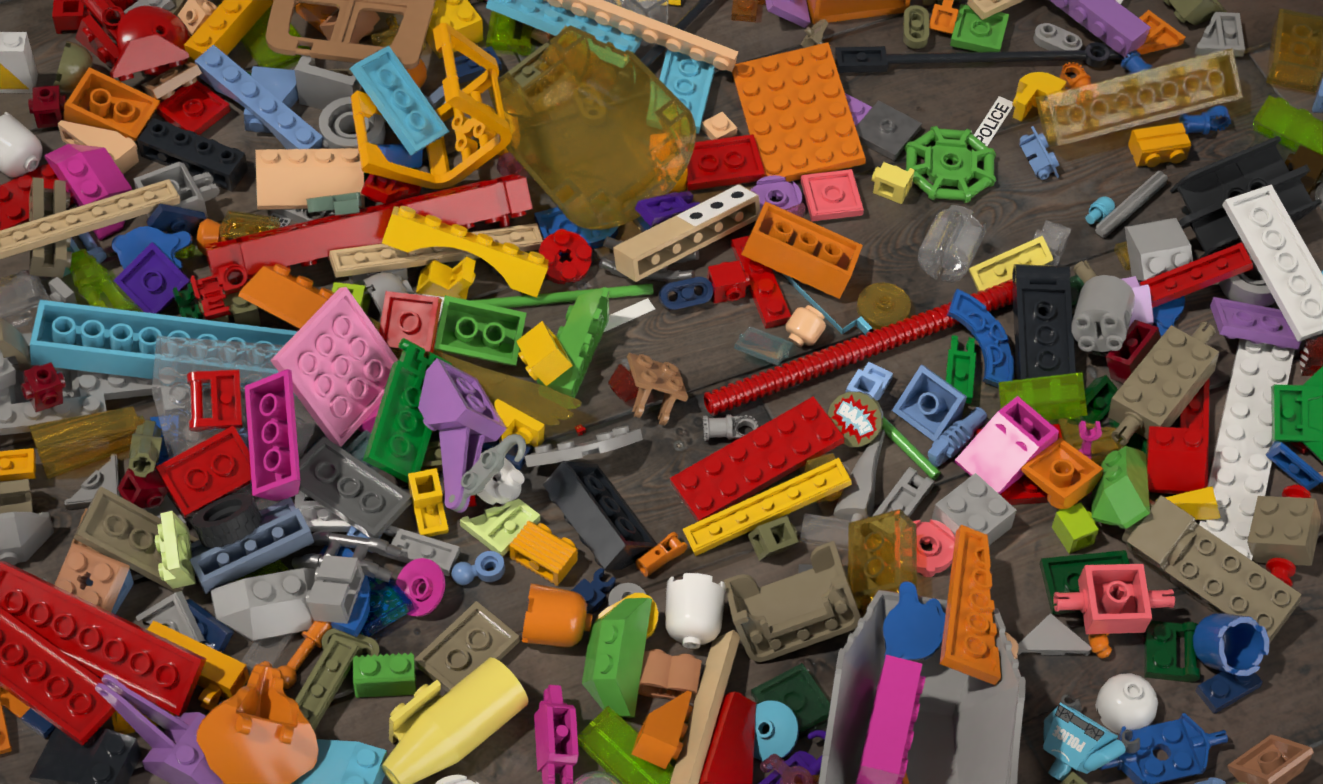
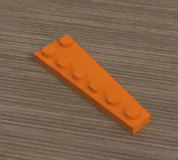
M960 525L955 535L940 664L996 685L1001 678L999 650L998 647H995L994 639L997 629L992 617L995 607L994 600H991L990 596L992 575L990 573L988 535Z

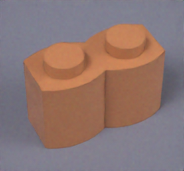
M660 649L644 651L638 694L673 700L684 692L691 691L692 695L689 703H694L702 661L690 654L671 656Z

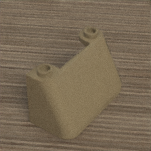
M835 541L820 545L812 551L810 556L812 569L758 588L754 578L745 574L736 575L724 580L733 623L750 659L757 662L767 661L849 632L858 626L860 613Z

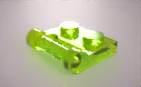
M491 10L486 48L492 46L494 50L512 51L522 56H528L532 50V44L530 43L532 26L523 23L521 40L513 39L516 20Z

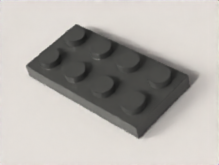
M325 437L299 461V490L369 538H379L412 503V496Z

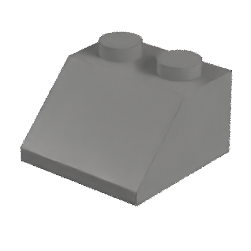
M1177 218L1125 227L1132 277L1136 276L1137 280L1144 281L1193 262L1191 244Z

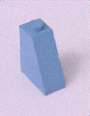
M253 66L251 76L291 109L298 100L295 70ZM246 108L244 109L245 130L271 133L258 118Z

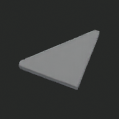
M111 454V459L99 471L96 470L81 485V489L70 499L65 500L66 510L88 508L100 487L120 496V492L117 489L119 486L117 454Z
M182 591L175 592L136 616L137 621L151 624L154 620L200 643L205 641Z
M1051 613L1018 644V655L1025 652L1041 653V655L1082 653L1088 656L1092 650L1091 646Z

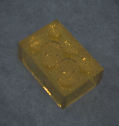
M1279 9L1272 29L1266 83L1316 93L1323 75V17Z
M901 509L848 523V581L857 607L864 614H866L867 607L878 590L899 593L900 584L906 581L912 582L917 590L916 524Z

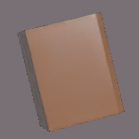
M1271 734L1228 764L1227 767L1239 782L1247 784H1286L1303 772L1314 752L1312 747Z

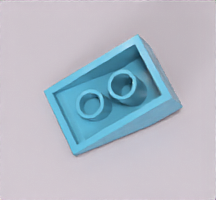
M317 739L319 750L314 768L291 783L382 784L385 777L382 764L387 759V750L357 741Z

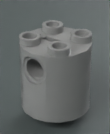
M1101 275L1085 282L1080 292L1071 330L1081 350L1087 352H1106L1121 349L1126 339L1135 304V294L1124 280L1115 276Z

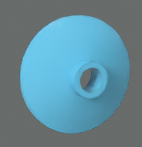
M764 701L756 705L754 758L766 762L778 761L787 756L795 747L799 736V723L795 713L787 705L778 701ZM766 724H769V732L767 734H763V727Z

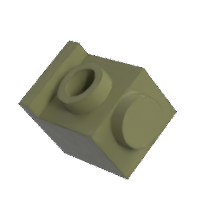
M787 516L760 525L748 534L759 561L791 549L799 542L796 528L790 523Z

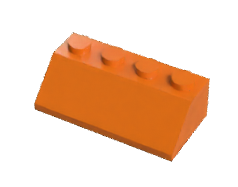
M765 201L741 255L840 299L852 276L863 245Z
M280 264L263 266L242 288L238 296L299 329L335 293L326 288L318 289L312 286L314 282L306 277L298 276L297 278L291 275V270Z

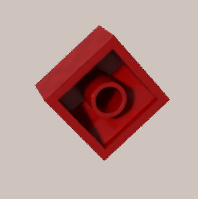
M1149 426L1147 440L1149 492L1182 494L1204 488L1207 429Z

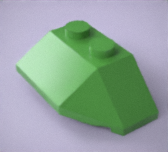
M1128 446L1123 447L1119 451H1112L1101 464V467L1104 469L1103 476L1091 494L1092 518L1096 522L1118 525L1121 528L1127 529L1150 514L1147 459L1143 451Z
M625 598L591 625L582 684L609 717H635L652 603L650 598Z

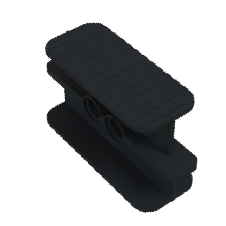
M1280 136L1268 139L1225 159H1220L1217 162L1192 171L1170 189L1171 194L1180 193L1191 213L1183 217L1179 224L1182 229L1191 226L1205 252L1199 259L1242 242L1222 206L1226 199L1272 185L1293 223L1305 217L1322 203L1321 199L1312 202L1300 180L1310 172L1307 165L1293 171L1288 170L1275 146L1281 141Z

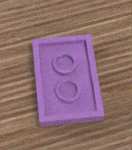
M1213 297L1210 307L1220 335L1229 339H1246L1255 344H1272L1282 349L1299 348L1301 341H1297L1281 310Z

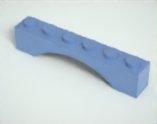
M212 45L195 60V64L198 65L202 72L199 75L202 80L218 93L232 98L250 111L273 133L286 149H324L322 146L323 136L215 45Z

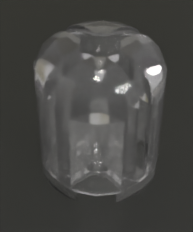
M951 205L949 209L938 211L918 251L920 268L928 276L937 280L943 268L945 270L941 277L942 282L952 283L966 276L987 232L985 223L982 226L972 216L974 213L972 210L963 206Z

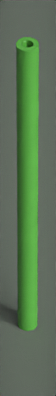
M653 284L609 287V298L653 294ZM597 289L538 294L537 298L524 295L470 301L502 308L575 302L579 295Z

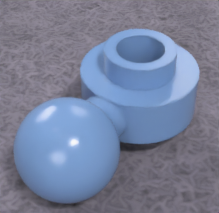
M486 551L476 558L475 565L467 562H459L454 565L451 576L454 582L459 585L469 584L475 576H478L485 582H494L499 580L505 573L504 560L499 553ZM488 568H495L492 571H486Z

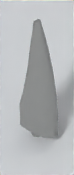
M881 430L880 434L868 445L849 476L852 485L842 490L833 515L841 521L849 523L850 530L854 532H859L861 526L869 527V521L875 506L876 470L884 439V430Z

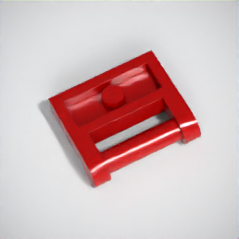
M239 370L188 373L187 383L190 384L192 419L189 420V430L201 432L211 429H227L233 425L235 428H242ZM203 383H211L212 418H203Z

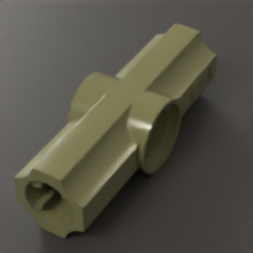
M146 420L142 425H138L136 432L132 434L128 468L133 470L135 476L146 477L148 473L154 471L156 463L159 462L162 429L157 426L155 421Z

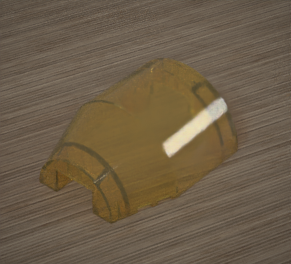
M570 25L550 40L560 59L523 88L509 72L498 79L505 119L510 126L512 134L511 141L506 148L572 223L592 230L614 228L641 216L635 210L638 201L667 195L677 184L693 154L696 140L695 121L691 111L633 52L629 50L624 52L615 48L613 43H603L596 40L594 35ZM490 86L488 88V91L491 97L494 110L497 114L492 86Z

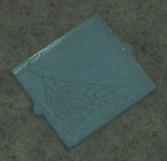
M750 326L744 334H740L734 349L779 365L784 358H788L789 351L794 343Z

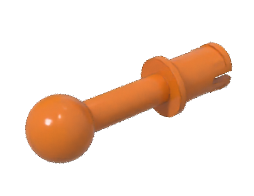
M314 621L307 632H302L301 635L305 638L303 643L287 665L277 668L281 673V679L284 681L283 689H289L294 686L297 680L296 671L315 646L322 647V637L328 630L332 629L331 622Z

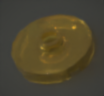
M884 282L874 283L864 288L859 294L856 309L857 313L872 329L881 330L883 326L888 327L891 323L896 324L897 321L909 318L911 302L905 291L898 286Z

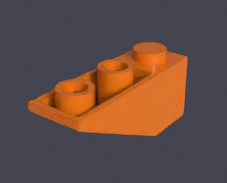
M691 691L684 692L648 714L637 734L631 755L663 769H666L671 758L677 760L683 747V743L680 741L684 738L688 728L686 722L693 710V706L689 704L692 695Z

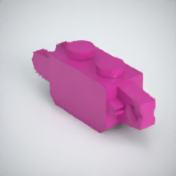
M549 685L544 690V701L539 703V709L534 714L537 772H542L543 784H555V773H560L561 784H573V766L577 763L579 756L576 708L573 705L563 703L560 685Z

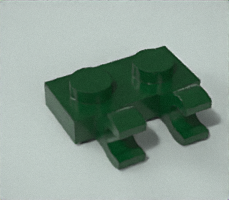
M187 284V291L178 292L177 287L173 288L172 292L177 302L180 316L203 319L200 306L198 304L195 305L194 302L195 294L192 284Z

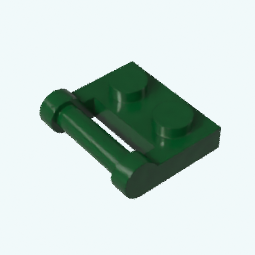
M1151 620L1144 632V677L1190 683L1199 681L1200 670L1197 668V659L1193 648V634L1198 624L1194 622L1179 624ZM1176 637L1184 638V668L1176 667Z

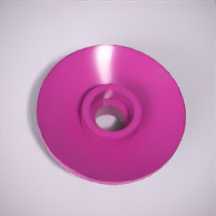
M419 558L409 562L399 573L395 584V594L407 607L404 613L414 617H421L432 612L443 597L445 576L441 567L430 559Z

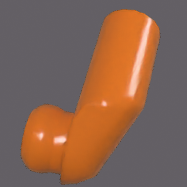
M1089 634L1088 636L1092 652L1096 653L1098 658L1104 659L1112 652L1111 647L1108 645L1109 640L1107 636L1109 634Z

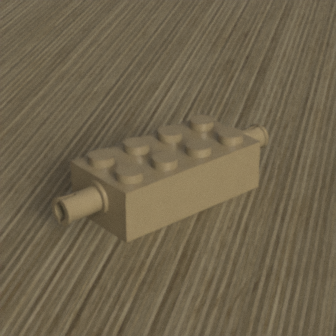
M1201 322L1191 336L1171 325L1112 397L1108 417L1120 424L1111 434L1116 443L1122 437L1120 445H1126L1134 433L1148 440L1149 426L1171 427L1215 371L1219 351L1206 344L1216 333L1215 328L1211 324L1204 330L1208 323Z

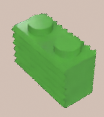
M392 653L390 656L388 654L384 656L380 654L378 657L375 654L372 657L370 655L366 657L363 655L358 657L356 655L353 658V684L356 698L414 695L416 692L414 654L410 653L407 655L404 653L401 655L398 653L394 655Z

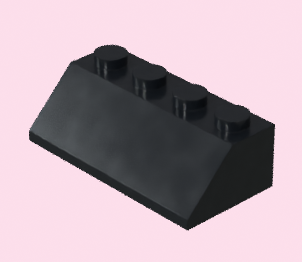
M563 461L543 484L549 493L550 500L559 506L564 513V519L575 528L580 535V541L591 550L595 556L596 563L600 567L622 570L635 563L636 559L657 545L598 464Z

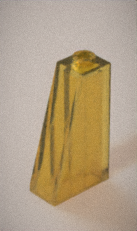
M132 406L29 426L46 476L48 479L111 457V454H119L130 450L132 434L136 432L138 425H142L145 422L143 415L137 416Z

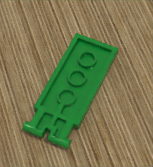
M402 338L398 345V348L402 349L400 360H397L392 365L363 461L408 483V474L420 472L432 433V430L424 424V417L418 408L426 370L436 358L450 365L452 363L431 352L425 358L424 348Z

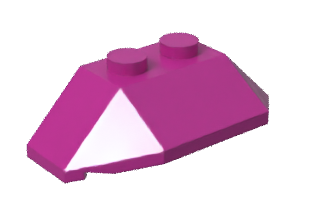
M66 144L45 155V159L59 180L66 181V191L70 192V197L77 207L132 191L130 184L104 147ZM125 221L93 230V232L100 241L122 230Z

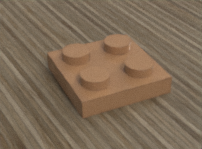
M184 60L183 65L168 69L142 84L141 87L145 94L164 100L175 93L174 89L179 86L187 87L197 81L196 77L202 74L197 64Z

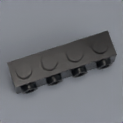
M153 118L137 139L141 157L164 166L177 162L184 163L192 177L209 172L214 178L213 184L233 192L248 171L246 155L239 149L230 148L216 140L204 138L193 131H186L169 122Z

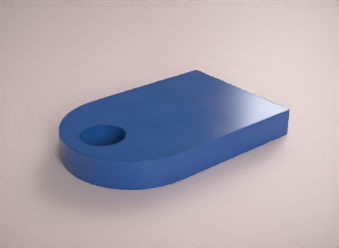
M584 200L534 213V220L539 227L543 240L557 230L565 229L583 237L591 249L602 247L607 236L615 239L619 231L617 211L610 204L601 200ZM607 217L610 218L612 221L609 223H601L599 219ZM567 252L559 253L560 257L570 255Z

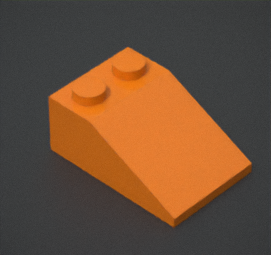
M89 67L65 103L63 121L117 131L125 138L129 137L133 141H137L159 106L160 100Z

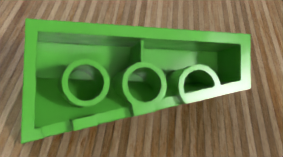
M606 287L579 295L574 306H569L566 313L567 322L565 326H560L557 337L573 366L547 386L538 378L537 384L540 385L541 397L572 406L609 321V288Z

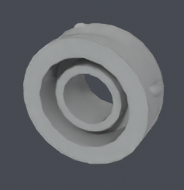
M350 97L340 98L331 102L321 112L319 131L323 136L322 146L324 149L358 148L356 134H348L356 132ZM373 114L370 118L364 117L368 142L383 144L386 133L384 117L378 114Z
M1248 253L1253 263V269L1220 281V288L1229 300L1269 307L1276 301ZM1246 276L1254 277L1259 281L1251 280Z

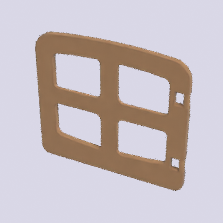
M274 0L267 26L266 43L272 51L284 55L311 56V58L357 63L385 48L350 43L360 12L376 11L401 14L404 17L390 48L405 69H413L419 64L436 0ZM297 3L339 8L330 41L295 37L289 34L294 7ZM298 46H308L312 47V49H301L298 48Z

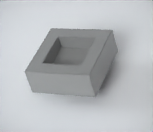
M56 277L49 282L52 293L50 295L51 301L77 304L75 293L61 279Z

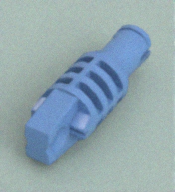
M976 407L965 419L954 422L952 426L933 442L932 448L928 451V460L935 467H939L949 458L957 455L973 440L974 432L988 421L986 412Z

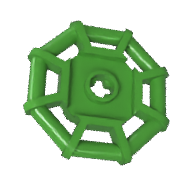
M933 126L930 128V131L915 141L908 142L905 146L907 153L906 171L910 168L915 170L913 182L929 195L928 198L931 200L937 198L961 200L967 203L971 201L972 197L985 188L992 187L996 182L994 176L996 152L976 138L970 129L953 130ZM932 141L936 142L935 146H933L932 148L931 145L929 147H925ZM967 143L976 151H974L973 149L972 152L968 150ZM917 155L924 157V164L917 165ZM948 160H953L955 165H948L946 163ZM977 161L984 162V170L977 168ZM922 174H927L929 180H930L932 183H934V185H932L931 183H929V182H928L923 176H921V175H922ZM972 178L979 180L968 188L967 184ZM941 185L957 186L959 190L943 189L940 187Z

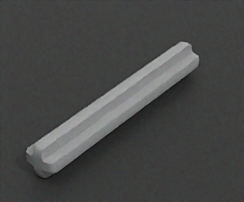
M1157 171L1096 225V234L1100 235L1101 238H1106L1167 184L1168 176L1162 171Z

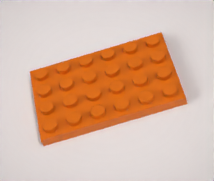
M829 42L735 64L732 76L749 135L754 134L765 177L773 175L786 178V182L801 179V175L833 172L866 164L865 155Z

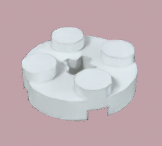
M504 458L503 468L491 478L484 490L477 495L491 505L497 502L503 506L520 495L524 476L510 461Z

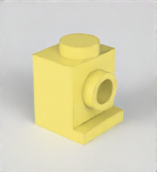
M884 162L881 168L877 166L871 180L875 182L873 193L902 204L912 187L915 170L910 168L906 171Z

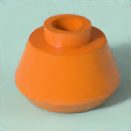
M205 219L200 223L197 232V247L203 255H206L204 245L229 240V232L225 230L223 225L211 219Z

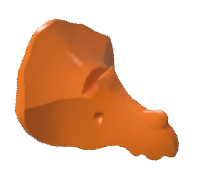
M268 661L256 664L247 685L241 687L235 695L212 709L201 721L197 729L196 741L203 751L210 769L224 784H291L313 769L317 762L319 749L311 723L299 709L298 703L284 694V681L281 679V673L279 669L273 668Z

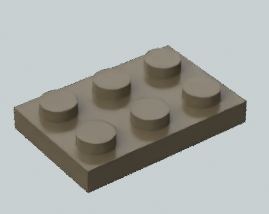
M476 601L415 658V666L433 681L438 680L441 683V688L448 692L488 658L492 657L500 661L520 642V636Z

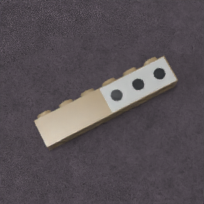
M738 184L613 247L616 270L637 282L756 221L761 212L759 195Z

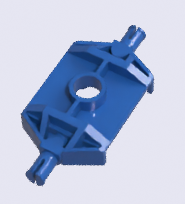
M1183 713L1178 720L1131 730L1133 737L1129 741L1140 738V749L1135 753H1127L1125 751L1124 754L1099 769L1117 767L1135 784H1159L1203 774L1207 767L1208 753L1211 746L1227 743L1228 736L1225 735V730L1210 734L1205 733L1199 725ZM1125 726L1121 728L1118 740L1120 741L1123 731L1126 730ZM1160 749L1165 751L1168 759H1157L1153 755V750Z

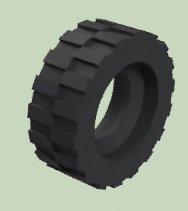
M237 493L225 496L206 505L193 517L192 524L201 544L206 548H215L233 544L253 533L260 526L262 516L252 495Z

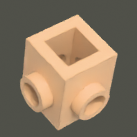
M188 0L178 16L188 28L189 33L193 35L217 9V6L208 0Z

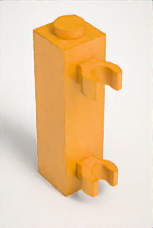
M153 620L148 629H146L207 659L197 685L205 688L198 699L202 701L200 706L208 711L216 707L220 696L226 699L231 698L241 687L246 685L250 678L246 664Z

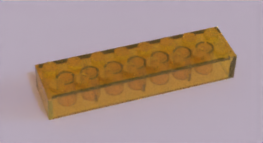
M1233 48L1044 94L1035 97L1043 134L1049 147H1054L1241 99L1243 95Z

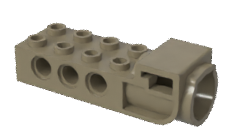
M1160 495L1156 502L1150 499V514L1125 529L1122 541L1126 543L1128 551L1143 564L1214 613L1252 617L1260 626L1265 627L1270 644L1301 602L1302 594L1197 524L1193 516L1162 495Z

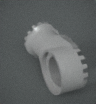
M727 415L726 418H708V416H703L704 441H709L710 438L727 437L728 440H737L744 436V434L738 431L740 427L749 426L755 430L758 428V422L752 416L747 417V415Z

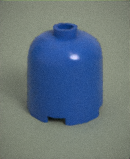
M1226 613L1211 614L1203 618L1196 626L1193 634V648L1197 658L1206 666L1236 676H1249L1260 669L1258 665L1261 663L1263 656L1268 655L1269 637L1265 627L1260 626L1252 617Z

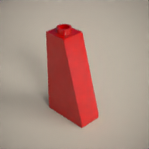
M729 692L723 697L698 784H752L756 702L744 697L739 692Z

